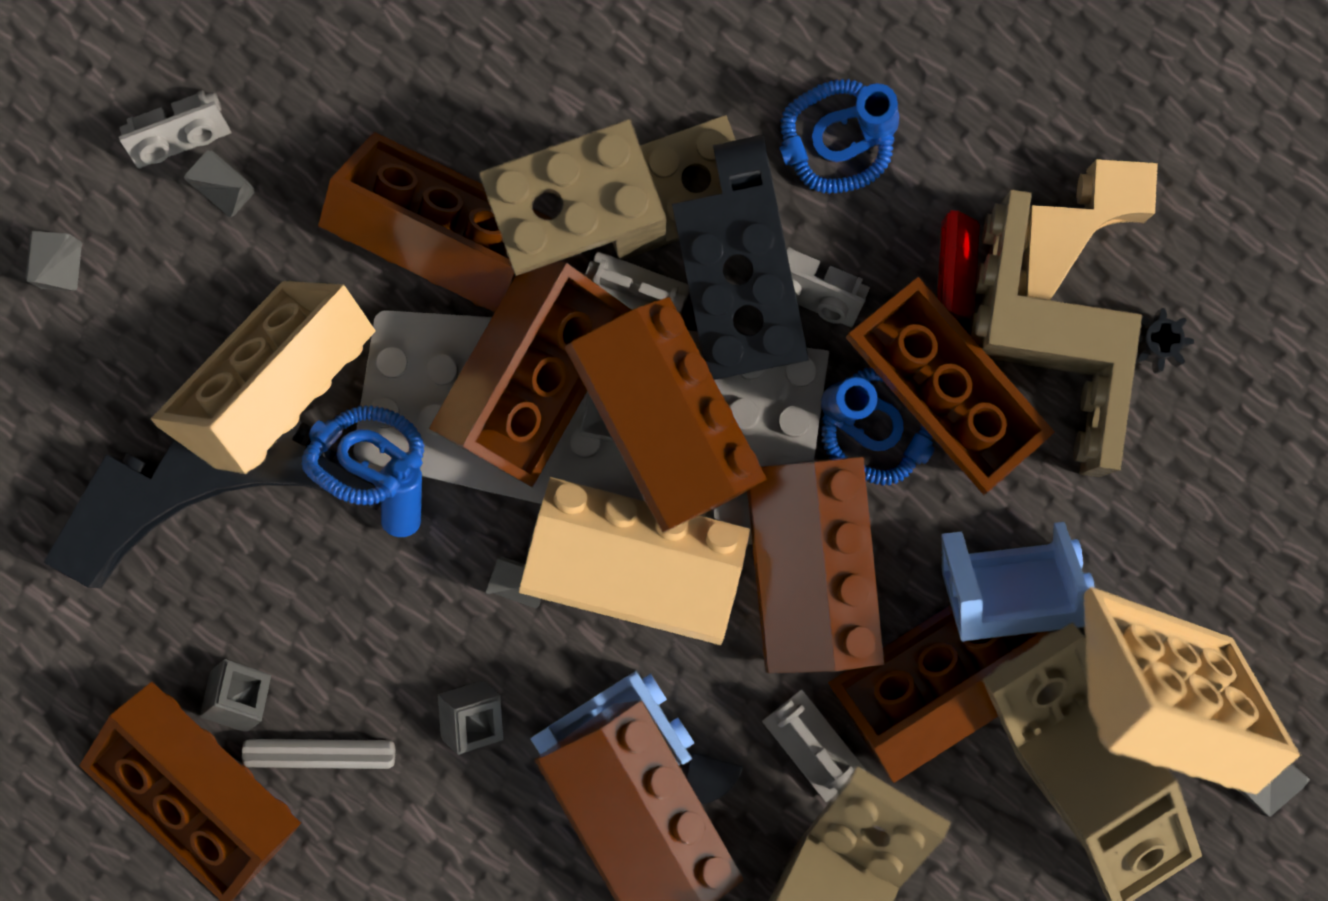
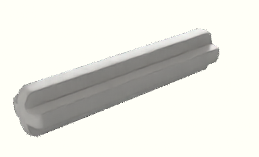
M248 739L243 743L242 762L246 767L389 769L394 766L396 750L395 744L391 740Z

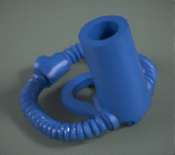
M835 79L834 82L830 80L828 83L824 82L822 85H818L817 88L813 87L807 93L804 92L802 95H799L798 99L795 98L793 102H790L789 106L785 107V112L782 113L784 118L780 120L782 123L780 127L783 129L781 133L784 135L783 140L785 141L782 142V146L779 148L786 165L794 167V170L797 171L796 174L800 176V180L804 181V185H809L810 189L815 188L816 192L821 190L822 193L827 191L829 194L832 192L836 194L837 192L842 193L843 190L848 192V190L853 191L854 188L856 190L860 187L864 188L865 184L869 185L871 182H874L876 180L875 177L879 178L880 174L884 173V169L888 168L887 163L891 162L889 158L893 155L891 152L893 146L891 145L895 141L893 134L898 129L900 120L897 96L887 85L877 83L863 86L862 82L857 83L856 80L852 82L850 79H846V81L845 79H840V82L838 79ZM844 92L845 94H853V96L857 97L856 106L829 113L817 122L812 134L813 146L821 157L832 162L846 161L874 146H879L877 159L874 160L872 166L865 169V172L862 171L861 174L853 175L852 178L848 176L847 179L843 177L842 180L841 178L837 180L823 179L816 175L808 166V155L800 136H797L798 134L795 129L797 117L805 108L812 106L813 103H817V100L825 99L826 96L829 97L830 95H835V93L843 94ZM857 117L865 138L858 143L852 142L850 147L842 151H832L824 145L822 136L828 126L837 122L847 124L848 119Z
M865 367L863 371L859 370L858 374H853V378L847 377L843 381L834 383L823 392L821 408L825 414L822 418L825 426L822 427V430L825 432H822L821 436L824 437L822 443L825 444L824 449L827 450L826 454L830 455L829 458L848 457L845 456V453H842V449H840L836 441V428H840L863 447L872 451L890 449L901 439L903 419L899 411L892 404L877 398L875 388L870 382L875 380L877 382L879 380L881 382L884 381L872 367L869 369ZM880 410L890 417L892 432L887 439L875 441L865 435L862 428H856L853 425L854 422L869 416L872 411ZM921 426V430L915 433L905 450L904 458L899 463L900 465L886 471L871 469L870 467L866 468L864 465L866 481L868 480L869 483L874 482L876 485L880 483L882 486L885 483L891 485L892 483L897 484L898 480L903 481L904 477H908L909 473L913 472L912 468H916V464H926L935 450V447L931 446L933 444L931 441L933 437Z
M359 405L357 409L352 407L351 411L347 409L345 412H341L340 415H336L335 419L327 420L325 423L320 420L317 421L309 433L310 445L307 446L302 456L301 465L303 466L302 469L305 470L304 473L316 484L328 491L329 494L338 497L339 500L343 499L351 504L355 502L356 505H360V503L362 505L367 503L372 505L381 501V525L383 530L389 535L407 537L418 531L421 525L422 472L420 467L423 464L421 459L424 453L423 439L418 429L408 419H405L404 416H400L399 413L372 405L369 407L367 405L363 407ZM362 419L363 421H370L372 419V421L391 425V427H395L407 440L409 452L405 453L379 433L364 429L349 432L342 437L338 444L337 458L340 465L348 472L374 483L377 486L376 488L368 489L367 491L357 489L356 491L355 488L347 487L332 477L317 463L321 453L326 452L342 435L343 429H346L351 424L353 425L354 422H361ZM369 442L378 447L380 453H386L392 459L380 472H377L368 467L367 461H363L360 464L350 458L348 450L355 443Z

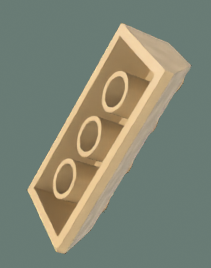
M282 281L156 412L151 420L158 428L215 469L246 474L249 470L262 463L267 455L266 451L283 433L288 432L298 423L299 415L313 399L321 396L329 389L332 383L331 380L343 366L360 355L363 350V344L373 335L375 329L345 285Z
M550 477L537 519L519 593L722 645L742 571L750 529L698 516L662 533L646 501Z

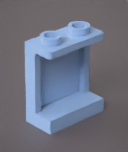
M1065 522L1053 524V541L1051 544L972 554L968 553L962 532L942 534V574L961 641L1060 630L1072 622L1076 627H1085L1084 593L1090 587L1095 588L1091 573H1083L1082 571L1083 557L1080 542L1078 539L1071 540Z
M637 670L530 738L541 755L612 704L642 700L678 765L685 764L692 759L687 748L695 744L680 719L676 718L669 722L660 708L659 704L667 699L653 676L649 674L642 679Z

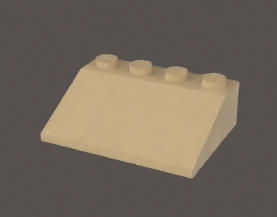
M1090 587L1084 593L1088 706L1099 728L1098 736L1110 751L1115 754H1124L1138 758L1155 766L1160 765L1174 769L1191 777L1197 776L1220 783L1227 788L1233 787L1252 794H1258L1300 756L1232 637Z

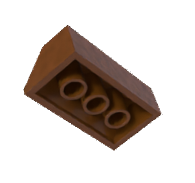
M373 132L330 179L318 224L319 227L382 257L387 262L397 264L427 279L432 284L442 286L472 301L477 306L487 308L493 312L497 310L516 274L483 184L376 132ZM533 209V213L538 218L552 220L551 217Z
M560 260L515 276L428 429L533 488L587 393V389L564 347L632 311V309L568 263Z
M919 277L845 337L983 495L993 489L1055 433L1051 426Z
M670 297L638 307L564 347L662 533L731 501L767 480L755 453L751 450L733 416L731 408L721 394L706 361L698 351L684 324L682 316L677 311Z
M837 457L760 466L767 480L748 490L747 495L765 672H834L884 665L864 458Z
M951 605L883 647L884 665L849 669L828 682L872 754L894 784L997 718L998 714L982 679L992 674L1000 664L1014 660L1036 646L1049 632L1043 631L961 641Z
M150 682L109 716L79 765L220 901H233L285 845L301 824L283 801L276 799L254 778L252 772L246 766L232 758L217 743L215 737L209 731L201 728L180 708L178 702L172 696L164 693L153 682Z
M642 700L612 704L534 759L615 901H718L744 881Z

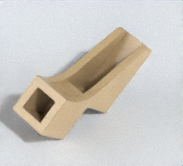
M1096 159L1087 169V174H1080L1078 180L1077 203L1084 204L1085 209L1032 205L1029 209L1017 295L1051 300L1096 230L1121 222L1144 223L1155 214L1158 163Z

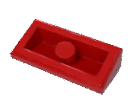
M951 210L947 213L941 224L937 298L956 320L970 321L975 307V281L980 224L977 220L960 211Z

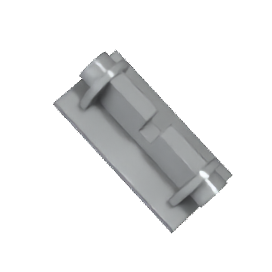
M201 90L195 95L171 103L174 116L166 118L162 107L134 118H127L128 124L120 126L122 136H119V140L137 168L162 162L172 155L196 146L210 144L217 138L231 134L230 128L220 112L222 108L216 93L213 91L205 94Z
M788 247L787 254L797 304L818 313L821 318L828 322L842 323L852 328L870 287L861 284L862 278L829 266L824 280L815 276V273L821 261Z
M597 251L594 261H590L585 274L587 278L632 310L670 297L681 315L689 294L688 284Z
M802 689L762 720L763 724L825 802L834 797L857 766L865 770Z

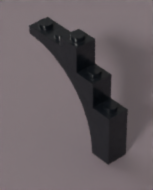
M299 420L291 430L283 433L266 451L267 455L262 463L249 470L246 474L215 469L175 439L152 477L150 473L154 467L134 455L126 452L121 460L106 454L43 563L87 588L101 589L124 556L150 531L191 505L225 492L258 486H304L326 491L304 473L305 470L302 469L303 466L301 465L303 453L307 446L310 445L311 440H308L306 446L300 443L310 426ZM328 449L319 456L318 465L347 487L355 488L356 491L357 489L367 491L368 489L376 488L374 483L348 472L346 469L333 463L332 461L337 454L333 450ZM379 501V503L377 504L373 503L372 505H368L367 503L366 506L378 510L381 505V501Z

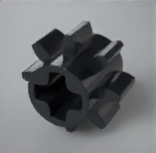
M1161 308L1155 313L1154 323L1142 315L1137 348L1138 355L1136 356L1135 365L1146 360L1152 363L1153 373L1158 374L1164 370L1166 359L1175 367L1184 364L1185 360L1179 351L1194 344V339L1184 335L1182 327L1187 321L1185 317L1176 322L1167 319L1166 308ZM1159 331L1161 339L1169 340V346L1161 351L1159 344L1151 342L1150 336Z

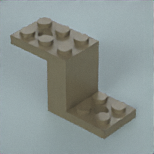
M727 115L639 146L629 119L480 172L481 180L516 276L612 242L618 259L625 260L678 241L679 237L672 204L722 194L713 145L733 141L735 137ZM693 167L706 170L711 178L709 187L700 193H692L686 190L681 181L685 171ZM542 194H555L563 201L561 213L552 220H542L533 213L534 201Z
M1010 190L1000 204L995 203L992 214H987L985 218L982 244H989L990 248L985 264L980 263L978 266L975 281V293L983 294L982 303L979 306L978 313L973 312L971 315L968 333L992 360L1093 375L1092 382L1086 381L1082 390L1080 408L1081 411L1088 412L1085 432L1079 431L1077 433L1073 459L1074 461L1081 462L1080 475L1102 477L1120 471L1142 315L1018 296L1017 292L1032 193Z
M1073 622L1057 632L1047 634L1036 646L1014 660L1000 664L992 674L982 679L1017 759L1085 848L1102 891L1108 901H1134L1202 857L1178 782L1170 771L1164 766H1155L1138 758L1124 754H1115L1101 742L1098 736L1099 728L1088 706L1086 640Z
M857 766L797 842L769 901H894L899 888L945 838L950 822ZM873 825L878 826L884 829L885 831H881L875 828Z

